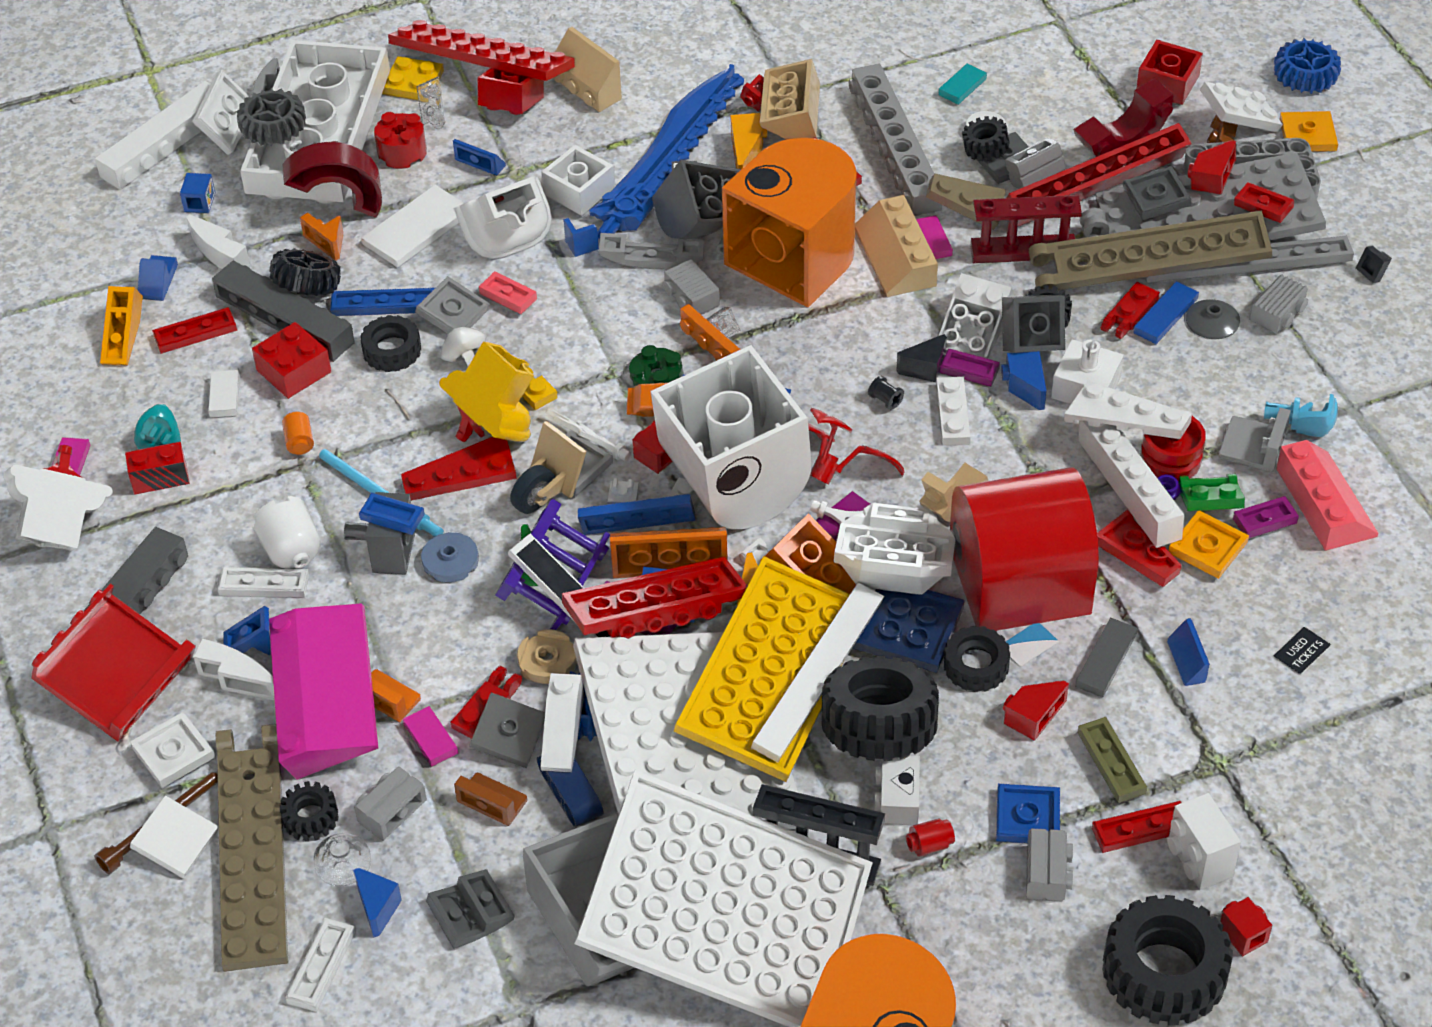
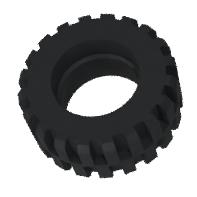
M867 656L860 657L858 661H847L843 667L839 665L824 681V686L822 687V730L832 745L835 744L837 749L843 753L847 751L850 756L856 758L861 756L870 761H875V759L892 761L893 758L897 757L900 759L907 758L910 753L917 754L924 747H927L937 733L939 690L937 689L936 682L923 668L919 669L913 662H903L901 658L893 657V659H888L885 656L869 658Z
M1157 895L1146 897L1143 903L1141 900L1130 903L1128 910L1126 908L1122 909L1116 915L1115 921L1111 922L1103 955V977L1107 980L1106 986L1110 994L1113 996L1117 994L1116 1002L1124 1009L1127 1007L1131 1008V1014L1139 1019L1144 1016L1150 1018V1023L1158 1025L1159 1021H1166L1168 1026L1179 1025L1180 1020H1185V1023L1197 1021L1198 1014L1206 1016L1210 1013L1213 1005L1219 1004L1223 997L1233 959V950L1230 948L1231 940L1228 933L1222 931L1223 924L1217 917L1211 918L1208 909L1202 905L1199 908L1194 906V901L1186 898H1184V901L1177 900L1173 895H1165V898L1158 899ZM1152 945L1173 946L1185 952L1194 961L1196 968L1181 975L1161 974L1145 965L1137 953Z

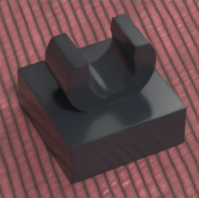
M1373 245L1367 246L1356 269L1372 283H1377L1381 281L1392 258L1384 251L1380 252Z

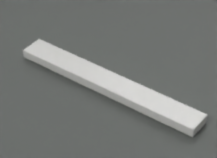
M859 582L857 583L752 743V749L777 763L780 761L820 699L825 679L839 665L841 666L882 603L883 595Z

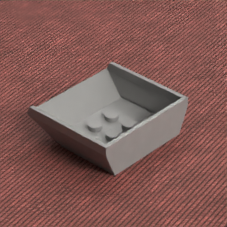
M618 813L523 848L527 891L587 987L635 968L574 944L615 827Z

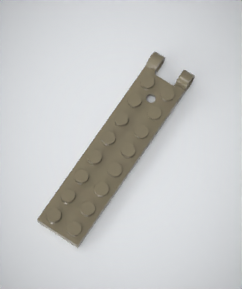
M1262 211L1054 243H1037L1029 248V257L1031 264L1034 266H1045L1051 260H1054L1056 266V274L1045 273L1036 277V287L1040 286L1042 290L1044 285H1049V289H1053V286H1056L1058 290L1268 259L1272 258V248ZM1079 262L1087 263L1086 265H1078Z
M276 724L261 726L263 748L235 752L232 729L216 731L215 735L218 765L221 958L224 972L288 964L283 821L280 813L282 799L281 764L278 758ZM247 775H255L254 778L251 780L244 779V777Z

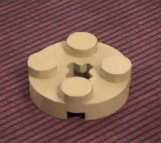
M547 629L538 631L537 636L530 639L529 636L526 637L518 647L517 658L523 678L536 683L549 684L551 673L570 674V671L573 672L577 664L573 643L570 642L569 637L565 633L557 630ZM547 653L552 654V659L550 660L540 658V656L545 657Z

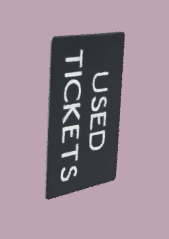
M1303 627L1274 654V657L1298 674H1301L1331 644L1308 628Z

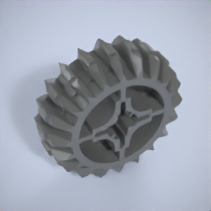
M271 88L270 91L261 90V93H252L251 98H244V103H240L239 110H237V123L245 139H250L251 143L259 142L260 146L265 143H269L272 146L273 143L282 144L284 140L291 141L292 136L297 137L299 131L304 130L303 126L306 123L305 108L298 95H292L291 91L284 92L282 88L278 91H274Z

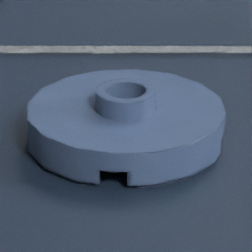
M448 532L437 535L426 543L422 549L421 560L424 571L428 575L434 576V579L437 581L452 583L468 577V573L477 568L479 553L476 543L470 537L461 533Z

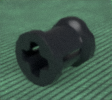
M881 375L875 378L869 386L868 395L874 399L878 398L885 403V407L888 410H893L902 402L904 390L900 387H893L887 382V378Z

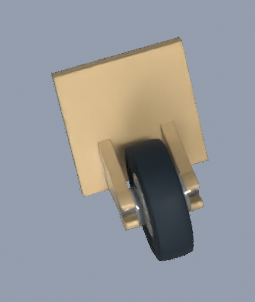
M548 421L543 422L531 467L520 475L514 484L510 494L511 504L520 512L531 514L545 505L550 498L561 492L568 498L573 497L587 451Z

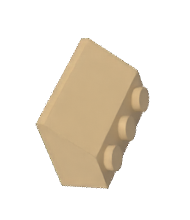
M568 28L555 52H563L565 56L575 58V67L553 79L569 89L572 94L581 98L588 106L601 112L622 99L619 60L575 28Z

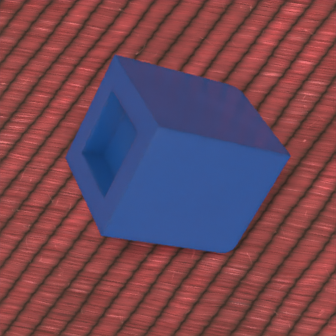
M569 218L563 219L565 242L575 257L599 250L598 232L595 224L576 230Z

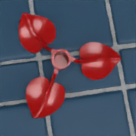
M810 409L818 424L830 423L832 428L829 435L808 423L809 431L814 432L822 441L810 476L829 485L835 472L841 473L842 469L857 454L865 453L875 455L891 463L903 477L905 473L904 468L894 457L864 445L858 446L838 465L837 461L839 458L829 454L832 442H835L834 436L837 428L840 427L849 433H852L853 430L843 421L829 416L821 410Z

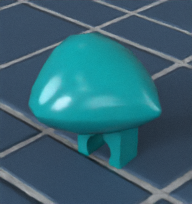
M156 404L141 415L136 424L134 443L139 450L181 442L176 419L166 404Z

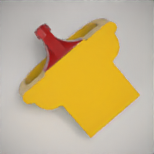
M483 341L466 371L455 370L447 378L443 377L440 379V387L454 399L453 402L457 405L462 417L459 430L455 436L458 440L466 442L473 431L480 438L484 437L485 434L481 427L486 429L495 438L516 442H525L530 438L531 431L529 427L531 417L528 410L519 402L534 377L527 369L529 366L527 361L511 355L501 345Z

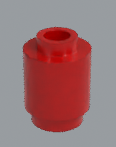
M938 818L910 826L909 833L906 834V843L909 850L915 852L919 857L948 849L949 845L955 842L954 830L948 819L941 820Z

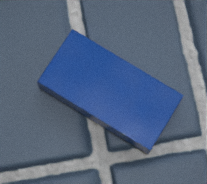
M375 493L370 494L359 512V518L362 521L413 535L425 515L423 507Z

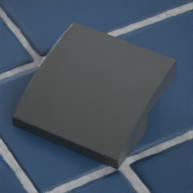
M487 869L458 877L457 885L430 892L426 899L453 949L472 943L497 931L513 921L515 917Z

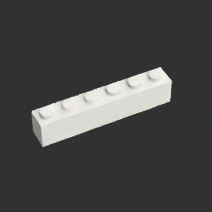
M207 81L202 82L96 157L95 161L100 178L121 190L200 133L202 130L192 121L211 84Z
M1079 420V443L1155 547L1182 540L1184 513L1123 432L1117 430L1116 425L1101 423L1100 427L1088 426V421Z

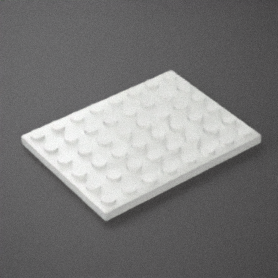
M724 632L632 636L629 639L624 637L575 638L573 648L618 815L635 770L750 815L753 814V805L761 784L798 792L792 772L787 782H784L673 732L677 720ZM778 822V826L783 828L796 829L794 825Z
M635 770L574 944L788 1027H800L827 961L838 948L851 940L872 862Z

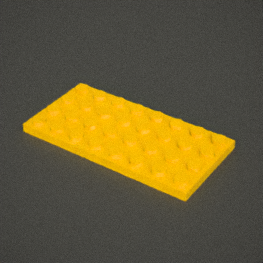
M763 556L677 720L673 732L787 782L822 709V695L778 763L752 749V743L850 594Z

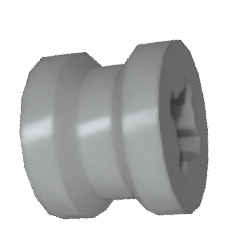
M1090 208L1082 213L1079 221L1083 227L1085 238L1108 234L1109 225L1103 210L1100 208Z

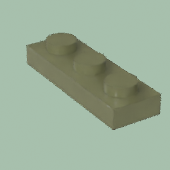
M1107 717L1079 725L1077 733L1116 801L1121 803L1146 794L1147 785Z

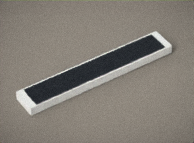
M531 534L527 535L509 550L508 555L572 619L562 604V593L583 589L584 587ZM606 630L597 634H588L590 638L610 637Z

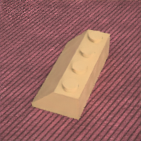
M812 59L765 70L760 125L762 128L785 139L813 138L817 136L820 81Z
M901 195L879 200L855 223V231L886 297L936 287L938 263L905 196Z

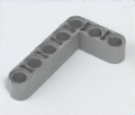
M1301 138L1236 142V161L1234 165L1297 152L1316 199L1318 197L1321 179L1310 145L1306 140ZM1225 142L1193 144L1187 147L1183 166L1184 174H1188L1189 165L1195 162L1198 153Z

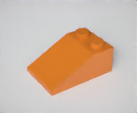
M809 513L764 556L848 594H851L856 586L841 564L834 562L837 542Z

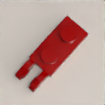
M1136 282L1103 319L1100 327L1101 330L1108 332L1117 323L1119 326L1116 329L1115 336L1119 339L1124 338L1159 299L1160 292Z
M498 666L490 674L488 682H484L450 722L451 728L472 739L491 692L511 699L520 687L522 676L516 673L513 674L506 681L502 690L499 688V685L505 679L507 670L503 666Z

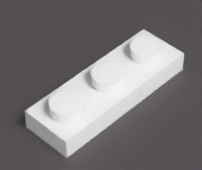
M937 377L936 388L942 445H970L964 377Z

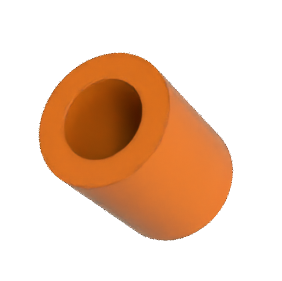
M303 412L287 414L282 420L287 450L297 455L309 452L314 446L308 415Z

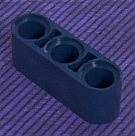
M541 756L537 757V764L543 778L573 827L604 815L599 797L575 758L572 772L541 771Z

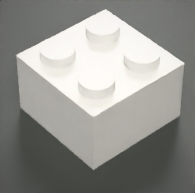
M577 145L571 147L541 172L544 194L581 216L602 199V196L611 192L615 187L614 166Z
M1207 793L1176 805L1167 842L1172 854L1177 855L1183 863L1186 876L1190 880H1194L1199 890L1232 878L1241 841L1211 795Z

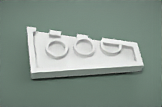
M1087 381L1065 412L1064 422L1074 423L1075 420L1088 421V426L1100 427V424L1103 423L1116 425L1117 430L1121 431L1136 428L1142 429L1143 434L1180 439L1191 423L1192 414Z

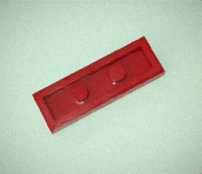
M229 307L152 330L160 354L238 331Z
M1181 800L1093 821L1092 830L1102 853L1169 837L1174 809L1176 805L1182 803Z

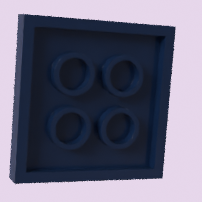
M875 589V592L883 595L884 598L852 649L876 656H885L888 659H893V657L901 658L903 662L907 663L910 661L915 663L918 668L937 673L944 657L946 642L955 631L964 609L965 600L927 590L921 595Z

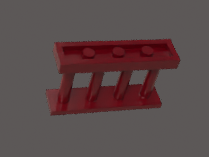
M1079 195L973 200L976 222L982 221L981 237L971 238L970 241L973 264L1030 261L1029 248L1034 244L1074 240L1075 235L1069 234L1071 217H1082ZM1046 218H1060L1059 234L1043 235ZM1034 219L1033 235L1017 236L1018 220ZM1008 220L1007 236L991 237L992 221Z

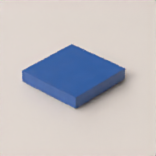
M998 784L996 841L1027 843L1028 832L1031 828L1046 829V831L1060 830V787Z

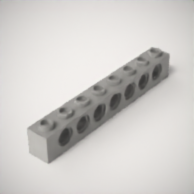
M881 64L852 69V79L849 80L850 92L856 96L857 107L863 111L864 121L871 128L873 141L878 142L880 156L886 159L887 170L889 174L892 173L894 176L896 189L900 190L902 195L905 196L914 216L942 210L941 204L926 197L929 181L934 172Z

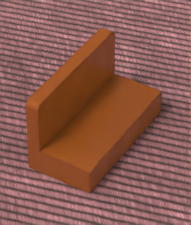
M478 772L471 779L460 776L454 783L458 803L507 826H510L528 801L526 794Z

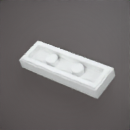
M222 567L218 593L219 596L305 598L309 572L308 569Z
M324 918L285 997L287 1004L314 1012L318 1011L356 932L355 926Z

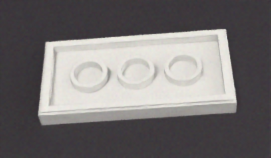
M434 185L361 237L362 244L398 268L457 225L459 221L454 207L462 205L464 202Z

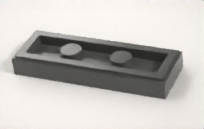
M1110 617L1080 672L1075 687L1104 697L1137 635L1138 628Z

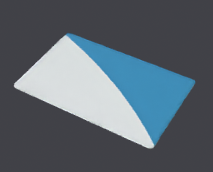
M1040 623L1030 625L1006 641L1010 647V657L1019 666H1023L1059 642Z

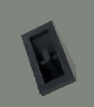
M942 334L897 352V373L903 376L936 382L940 373V366L946 355V335Z

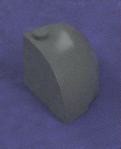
M680 160L652 196L656 216L664 233L671 238L694 239L707 236L723 228L722 187L741 169Z

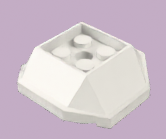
M872 503L864 508L862 513L853 515L840 524L834 552V562L841 564L856 585L859 582L871 589L922 595L942 577L951 576L955 537L945 525L937 521V516L930 509Z

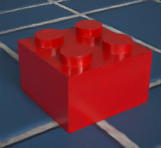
M1156 39L1139 67L1136 89L1151 79L1156 78L1173 93V103L1183 105L1200 76L1203 53Z
M493 68L478 76V105L485 106L489 110H506L510 114L520 115L544 98L543 80Z
M296 322L252 347L256 370L287 399L331 373L327 349Z

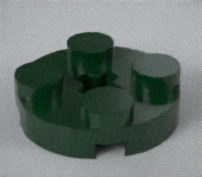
M654 345L643 347L641 353L637 354L629 365V373L633 385L669 383L682 377L684 373L681 355L667 348H656Z

